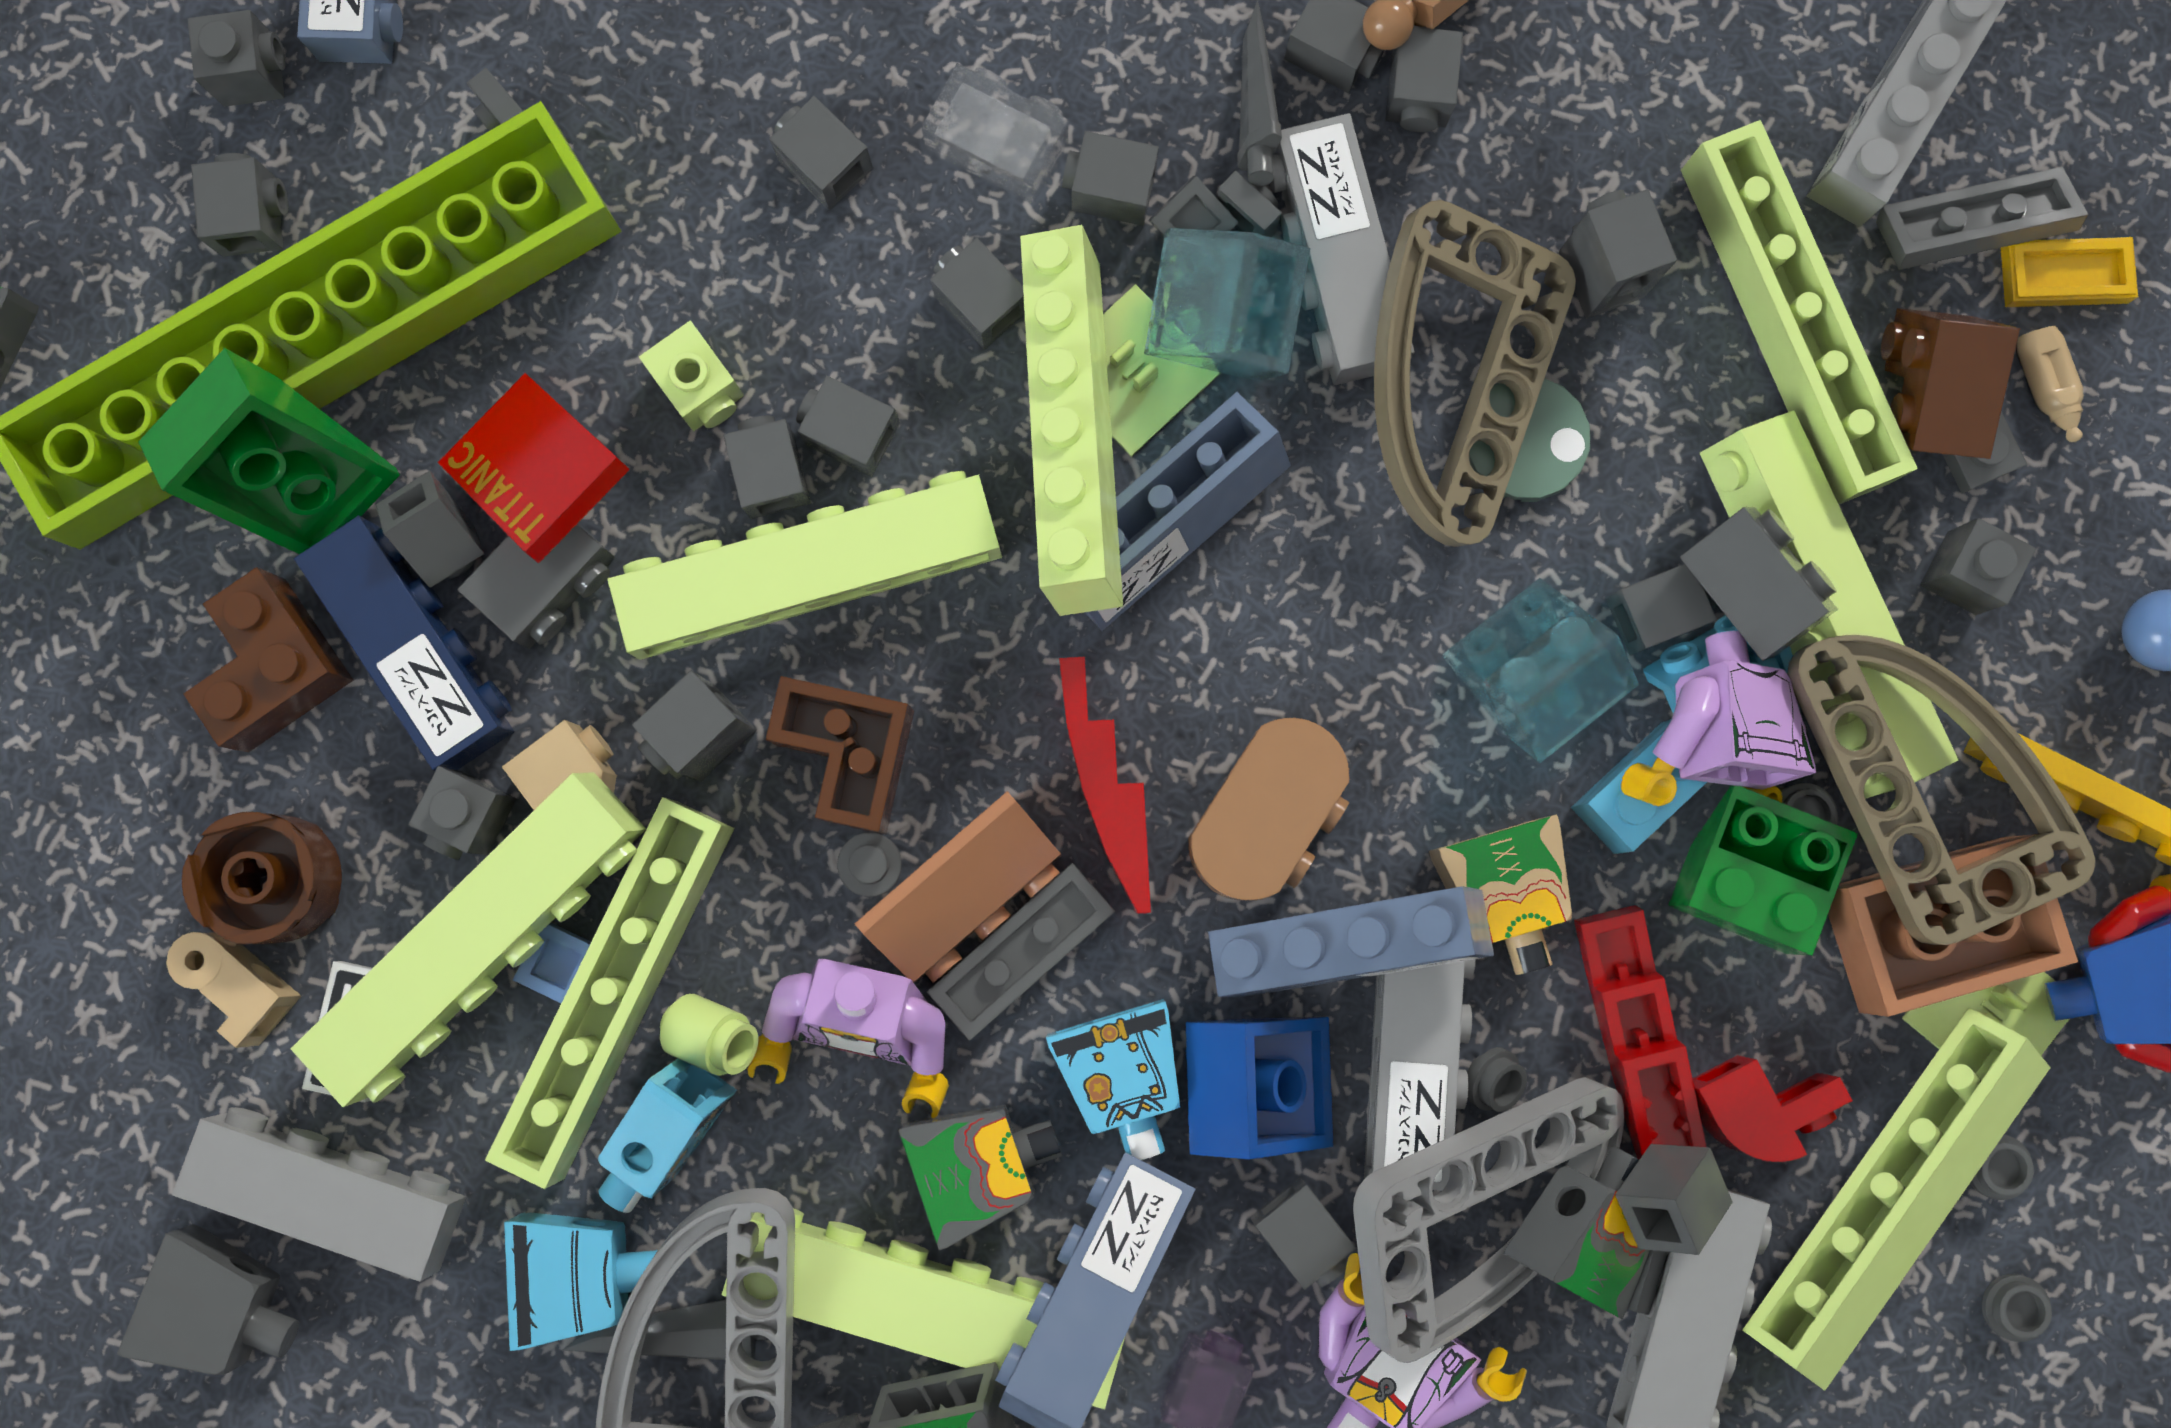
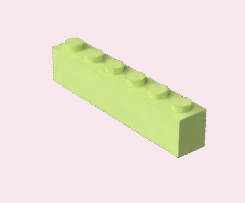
M1761 120L1703 142L1681 169L1682 175L1788 412L1795 411L1838 504L1889 485L1918 469Z
M1082 225L1023 235L1020 238L1039 587L1059 616L1123 607L1100 263Z
M1794 410L1741 429L1700 452L1729 518L1743 507H1755L1761 515L1770 509L1781 519L1793 535L1794 540L1787 547L1803 566L1813 561L1826 574L1837 590L1829 598L1839 610L1791 644L1790 648L1793 655L1804 646L1826 638L1842 635L1872 636L1904 645ZM1817 660V666L1809 671L1810 678L1813 682L1825 681L1829 686L1828 677L1836 672L1835 666L1831 661L1820 663ZM1859 666L1914 782L1958 761L1957 755L1931 700L1892 676L1871 668ZM1847 692L1834 696V699L1821 702L1824 711L1832 706L1851 702L1852 699ZM1845 713L1836 723L1835 735L1843 747L1856 751L1866 741L1867 730L1861 718L1854 714ZM1875 773L1868 778L1864 785V796L1866 799L1893 791L1895 788L1889 778Z
M964 471L950 472L931 479L928 482L929 489L907 495L902 488L885 490L868 498V506L847 512L844 511L843 506H829L809 513L807 515V523L784 529L782 523L764 524L746 532L747 540L723 546L721 540H709L687 547L684 550L686 557L665 563H662L659 557L643 558L630 562L623 566L625 574L607 579L626 652L641 660L1000 559L1002 555L980 477L975 475L966 478Z
M594 772L572 773L290 1049L342 1107L369 1098L373 1103L380 1101L404 1080L405 1075L400 1068L415 1054L419 1058L428 1055L450 1035L451 1030L446 1024L461 1009L469 1013L494 993L498 986L492 979L508 963L515 968L531 957L542 946L544 940L538 934L555 918L559 922L565 921L589 900L591 895L585 889L602 872L609 877L632 859L637 852L632 843L646 828Z
M662 797L637 848V852L634 854L485 1161L543 1189L565 1179L735 828L678 801Z
M1970 1007L1967 1009L1743 1328L1744 1332L1824 1391L1827 1389L2051 1068L2028 1038Z
M793 1208L795 1215L793 1317L963 1368L996 1362L1000 1371L1014 1342L1024 1348L1027 1347L1037 1325L1026 1318L1044 1282L1026 1277H1017L1015 1285L994 1280L989 1278L991 1269L980 1263L955 1258L952 1267L927 1260L929 1251L910 1242L891 1240L890 1247L887 1248L864 1241L866 1231L849 1224L830 1221L826 1230L802 1223L804 1213ZM755 1212L750 1222L757 1223L759 1228L758 1244L754 1252L764 1251L765 1240L773 1226L765 1223L763 1213ZM757 1272L744 1276V1287L754 1298L770 1300L778 1295L777 1285L768 1275ZM726 1278L725 1285H724V1288H723V1291H722V1296H725V1297H726L727 1278ZM1124 1340L1092 1404L1094 1407L1105 1410Z

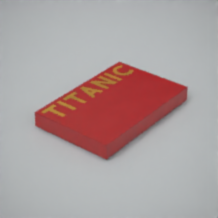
M526 373L437 462L503 531L538 564L630 470Z

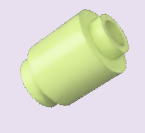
M686 994L677 999L667 1008L660 1023V1042L667 1054L717 1076L727 1073L735 1075L742 1072L752 1062L757 1051L758 1033L756 1028L750 1025L745 1015L696 994Z

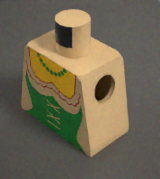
M1557 814L1429 851L1431 860L1446 889L1465 886L1483 891L1491 941L1494 943L1505 940L1515 975L1553 965L1542 928L1566 922L1572 918L1561 828Z

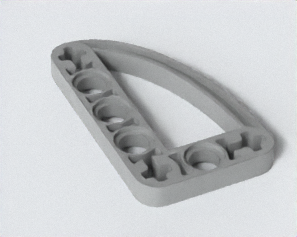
M1586 1077L1573 1080L1376 1170L1362 1181L1354 1197L1353 1214L1367 1330L1370 1341L1377 1348L1399 1362L1410 1363L1417 1361L1482 1321L1538 1274L1504 1254L1506 1247L1511 1241L1510 1239L1499 1251L1470 1275L1434 1299L1427 1227L1569 1160L1568 1167L1595 1180L1611 1146L1619 1149L1622 1139L1624 1104L1622 1096L1616 1089ZM1549 1118L1550 1129L1542 1145L1536 1148L1535 1136L1538 1128L1543 1121ZM1500 1141L1501 1152L1493 1168L1485 1172L1484 1162L1487 1153L1492 1145ZM1449 1165L1450 1177L1447 1185L1442 1192L1433 1196L1432 1187L1436 1175L1443 1167ZM1404 1251L1405 1258L1402 1270L1396 1278L1387 1282L1386 1271L1389 1263L1395 1255Z
M750 1188L730 1192L699 1207L671 1232L638 1280L618 1322L602 1378L596 1428H696L631 1422L634 1387L647 1330L668 1281L695 1250L714 1237L726 1232L725 1428H791L795 1215L793 1207L786 1197L777 1191L767 1188ZM755 1212L763 1213L765 1223L773 1226L765 1240L764 1251L754 1252L758 1244L759 1228L757 1223L750 1222ZM757 1272L768 1275L777 1285L778 1295L770 1300L754 1298L744 1287V1276ZM749 1335L764 1336L775 1346L777 1356L769 1361L754 1360L745 1352L742 1340ZM751 1396L762 1397L771 1403L776 1416L765 1422L755 1421L746 1415L741 1401Z

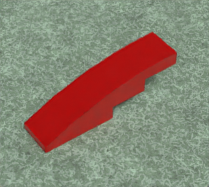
M1085 657L1059 658L1067 731L1084 799L1106 857L1136 914L1151 913L1144 783L1118 784L1114 719L1088 721Z
M1633 905L1575 919L1574 923L1590 992L1615 1087L1622 1096L1624 1118L1637 1159L1640 1160L1650 1144L1706 1147L1687 1049L1676 1036L1665 978L1656 972L1644 910Z

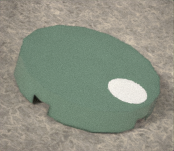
M1544 378L1503 498L1509 497L1513 500H1522L1521 502H1537L1561 492L1581 472L1590 451V425L1580 402L1562 385ZM1498 383L1493 385L1489 396L1492 409L1502 417L1510 416L1515 406L1513 392L1505 384ZM1476 441L1469 451V461L1473 470L1479 475L1487 476L1494 468V452L1484 442Z

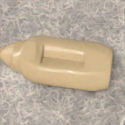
M2048 326L2018 337L2017 355L2035 404L2041 412L2049 416L2052 423L2054 422L2058 427L2066 431V440L2069 442L2079 441L2083 435L2082 431L2077 427L2081 419V412H2083L2081 406L2084 397L2083 386L2064 336L2056 326Z

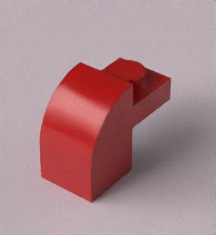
M1739 1055L1692 1078L1701 1122L1706 1130L1726 1147L1764 1161L1785 1162L1806 1156L1807 1153L1795 1131L1799 1129L1801 1134H1806L1826 1127L1837 1119L1834 1110L1853 1101L1840 1077L1823 1073H1816L1775 1094L1758 1060Z

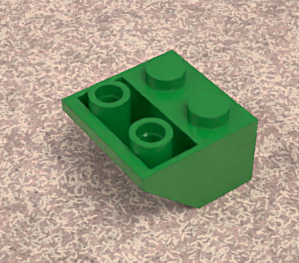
M1731 785L1691 844L1668 906L1782 953L1812 956L1858 833L1742 786Z

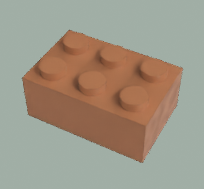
M2036 834L2001 837L1952 851L1948 854L1956 870ZM1924 860L1903 865L1899 868L1906 872H1914L1921 866ZM2046 862L2037 866H2026L2032 877L2039 873L2049 872ZM1993 869L1983 879L1982 890L1989 903L1996 907H2001L2010 900L2013 893V885L2007 873L2000 869ZM1879 873L1840 883L1828 913L1858 1011L1863 1014L1889 1017L2078 962L2058 898L1958 943L1949 945L1921 943L1908 933ZM1934 876L1928 881L1910 883L1908 888L1910 892H1927L1925 885L1937 884L1938 880ZM1930 898L1933 911L1925 916L1928 926H1941L1945 929L1942 918L1950 914L1949 906L1947 903L1935 904Z

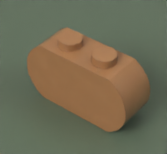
M1300 718L1277 719L1262 725L1256 731L1188 838L1191 863L1198 877L1207 887L1226 898L1250 901L1277 894L1285 883L1293 888L1299 884L1315 858V855L1306 849L1319 829L1330 834L1349 804V801L1341 797L1342 792L1349 783L1347 758L1341 745L1329 731L1314 722Z

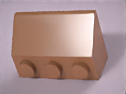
M1007 791L854 924L913 983L920 980L925 974L932 983H935L962 959V956L955 949L974 932L983 941L1011 916L1004 906L1019 892L1024 890L1032 898L1060 874L1053 863L1062 855Z

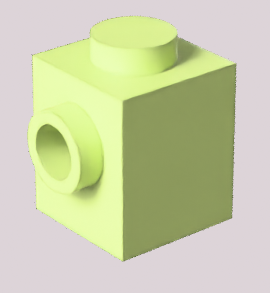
M691 320L639 356L647 370L693 431L702 425L706 428H713L727 420L737 409L735 402L744 396L734 379Z

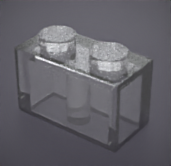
M958 63L955 65L921 127L926 150L1032 204L1036 203L1069 142L1068 119L1063 117L1062 111L1055 104L1039 96H1031L1030 99H1027L1009 90L1007 83L992 71L984 68H976L975 71H972Z

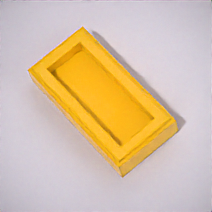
M2133 237L2033 240L2001 247L2005 307L2128 304L2138 298Z

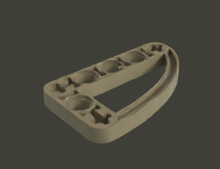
M1442 200L1430 201L1410 213L1402 224L1390 262L1380 307L1375 346L1374 400L1377 431L1383 460L1389 479L1401 504L1413 521L1430 537L1444 545L1460 547L1481 542L1489 535L1494 526L1569 309L1576 280L1569 262L1559 254L1461 207ZM1432 220L1438 222L1436 232L1446 238L1435 245L1429 243L1431 232L1423 228V225ZM1467 234L1466 238L1462 241L1460 245L1453 242L1454 240ZM1480 242L1491 243L1500 253L1501 268L1496 275L1486 274L1476 262V248ZM1426 266L1502 301L1437 490H1435L1430 482L1419 454L1413 428L1410 399L1412 336L1416 308ZM1544 272L1546 273L1544 283L1552 288V292L1538 298L1541 285L1533 280V276ZM1535 304L1533 311L1522 310L1523 308ZM1515 325L1525 326L1534 336L1535 348L1529 359L1519 357L1511 348L1510 333ZM1497 382L1505 384L1514 394V410L1508 417L1498 415L1490 405V391ZM1476 441L1486 443L1494 452V468L1487 476L1479 475L1470 465L1469 451ZM1472 488L1484 490V493L1469 496ZM1466 503L1464 515L1472 519L1471 527L1457 530L1459 520L1451 515L1452 508L1463 506Z
M1842 635L1826 638L1804 646L1793 655L1788 665L1787 674L1790 677L1795 697L1905 929L1913 938L1921 943L1932 945L1958 943L2072 892L2089 881L2095 868L2093 848L2060 789L2016 730L1986 699L1956 674L1912 648L1883 638L1865 635ZM1817 660L1820 663L1831 661L1835 666L1836 672L1828 677L1829 686L1825 681L1813 682L1810 678L1809 671L1817 666ZM1859 666L1883 672L1902 681L1923 694L1947 713L1976 742L1999 770L2025 808L2039 833L1956 870ZM1849 693L1852 699L1851 702L1835 705L1824 711L1821 702L1834 699V696ZM1845 713L1854 714L1861 718L1866 726V741L1856 751L1846 749L1836 739V723ZM1875 773L1889 778L1895 788V800L1891 807L1885 811L1875 810L1865 800L1864 785L1868 778ZM1904 834L1917 838L1924 849V861L1914 872L1902 870L1894 861L1893 846L1897 839ZM2053 850H2066L2069 860L2061 865L2062 872H2044L2032 877V874L2026 868V866H2037L2051 860L2054 857ZM1993 869H2000L2007 873L2013 885V893L2010 900L2001 907H1996L1989 903L1982 890L1983 879ZM1936 876L1938 883L1925 885L1927 892H1910L1908 884L1928 881ZM1930 898L1935 904L1947 903L1949 906L1950 914L1942 918L1945 929L1941 926H1928L1925 916L1933 911Z

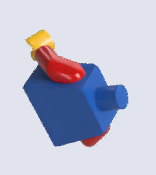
M2171 874L2156 877L2152 880L2149 888L2122 900L2090 929L2088 944L2077 948L2083 977L2045 983L2046 995L2054 1021L2093 1015L2099 1037L2106 1043L2114 1044L2117 1051L2123 1057L2167 1073H2171Z

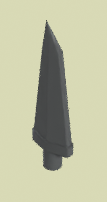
M1257 0L1243 38L1240 137L1237 161L1239 169L1248 171V181L1252 185L1265 186L1270 184L1274 178L1272 156L1282 139L1281 124L1278 120L1265 29Z
M726 1299L654 1312L641 1355L726 1360ZM617 1325L583 1334L561 1351L609 1353ZM749 1335L742 1340L743 1348L747 1355L755 1360L756 1341L769 1339L761 1335Z

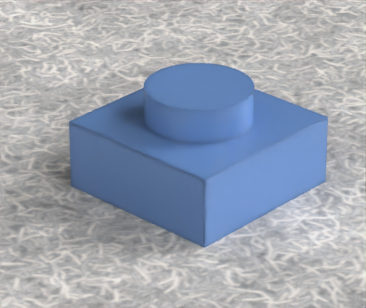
M550 923L538 934L544 940V943L531 957L520 964L513 981L562 1003L591 941Z

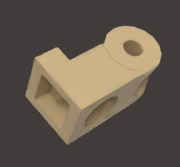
M191 932L182 935L173 942L168 951L166 964L169 975L175 983L184 988L200 990L207 999L228 1016L217 1032L235 1048L259 1046L300 999L301 995L242 944L222 939L223 937L212 932Z

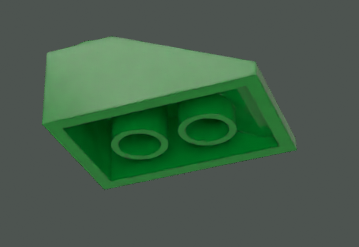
M226 348L215 357L138 441L161 490L299 555L355 517H361L400 476L395 466L277 376Z

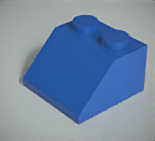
M1329 1017L1221 1019L1186 1022L1190 1155L1250 1160L1333 1147Z

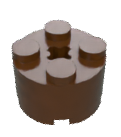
M240 812L225 816L212 823L200 835L204 837L197 845L193 855L188 854L183 866V896L193 918L203 927H208L211 931L223 937L222 939L237 944L284 943L300 939L316 930L326 919H329L336 912L339 904L342 870L335 847L323 833V830L316 824L292 816L261 812ZM267 875V881L263 883L261 888L260 877Z

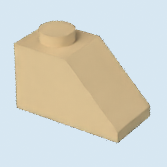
M567 720L562 721L502 766L533 810L572 773L594 772L613 793L617 777L606 762L614 754L598 731L591 725L583 730L580 725Z

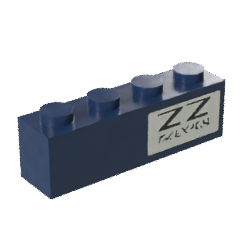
M357 516L293 558L432 770L436 771L438 766L458 770L515 732L505 718V715L512 711L507 699L491 680L484 684L470 665L477 660V655L472 646L456 628L450 631L447 630L436 613L443 608L440 598L432 587L429 588L420 576L415 580L402 562L405 558L384 535L382 527L380 528L368 520Z

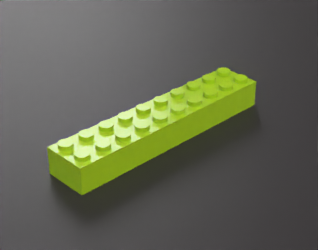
M540 101L1 415L0 462L41 534L44 537L81 550L173 496L161 490L138 441L224 348L277 376L309 402L321 409L622 231L563 133Z

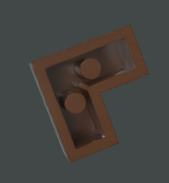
M1897 308L1894 322H1890L1883 333L1881 356L1883 360H1886L1885 371L1904 377L1902 393L1895 395L1890 408L1910 450L1991 459L2020 328L1974 316Z
M256 567L203 603V606L237 657L183 694L218 747L249 753L354 680L286 579Z
M780 676L765 740L779 747L828 757L815 818L825 822L887 835L914 710L907 703Z

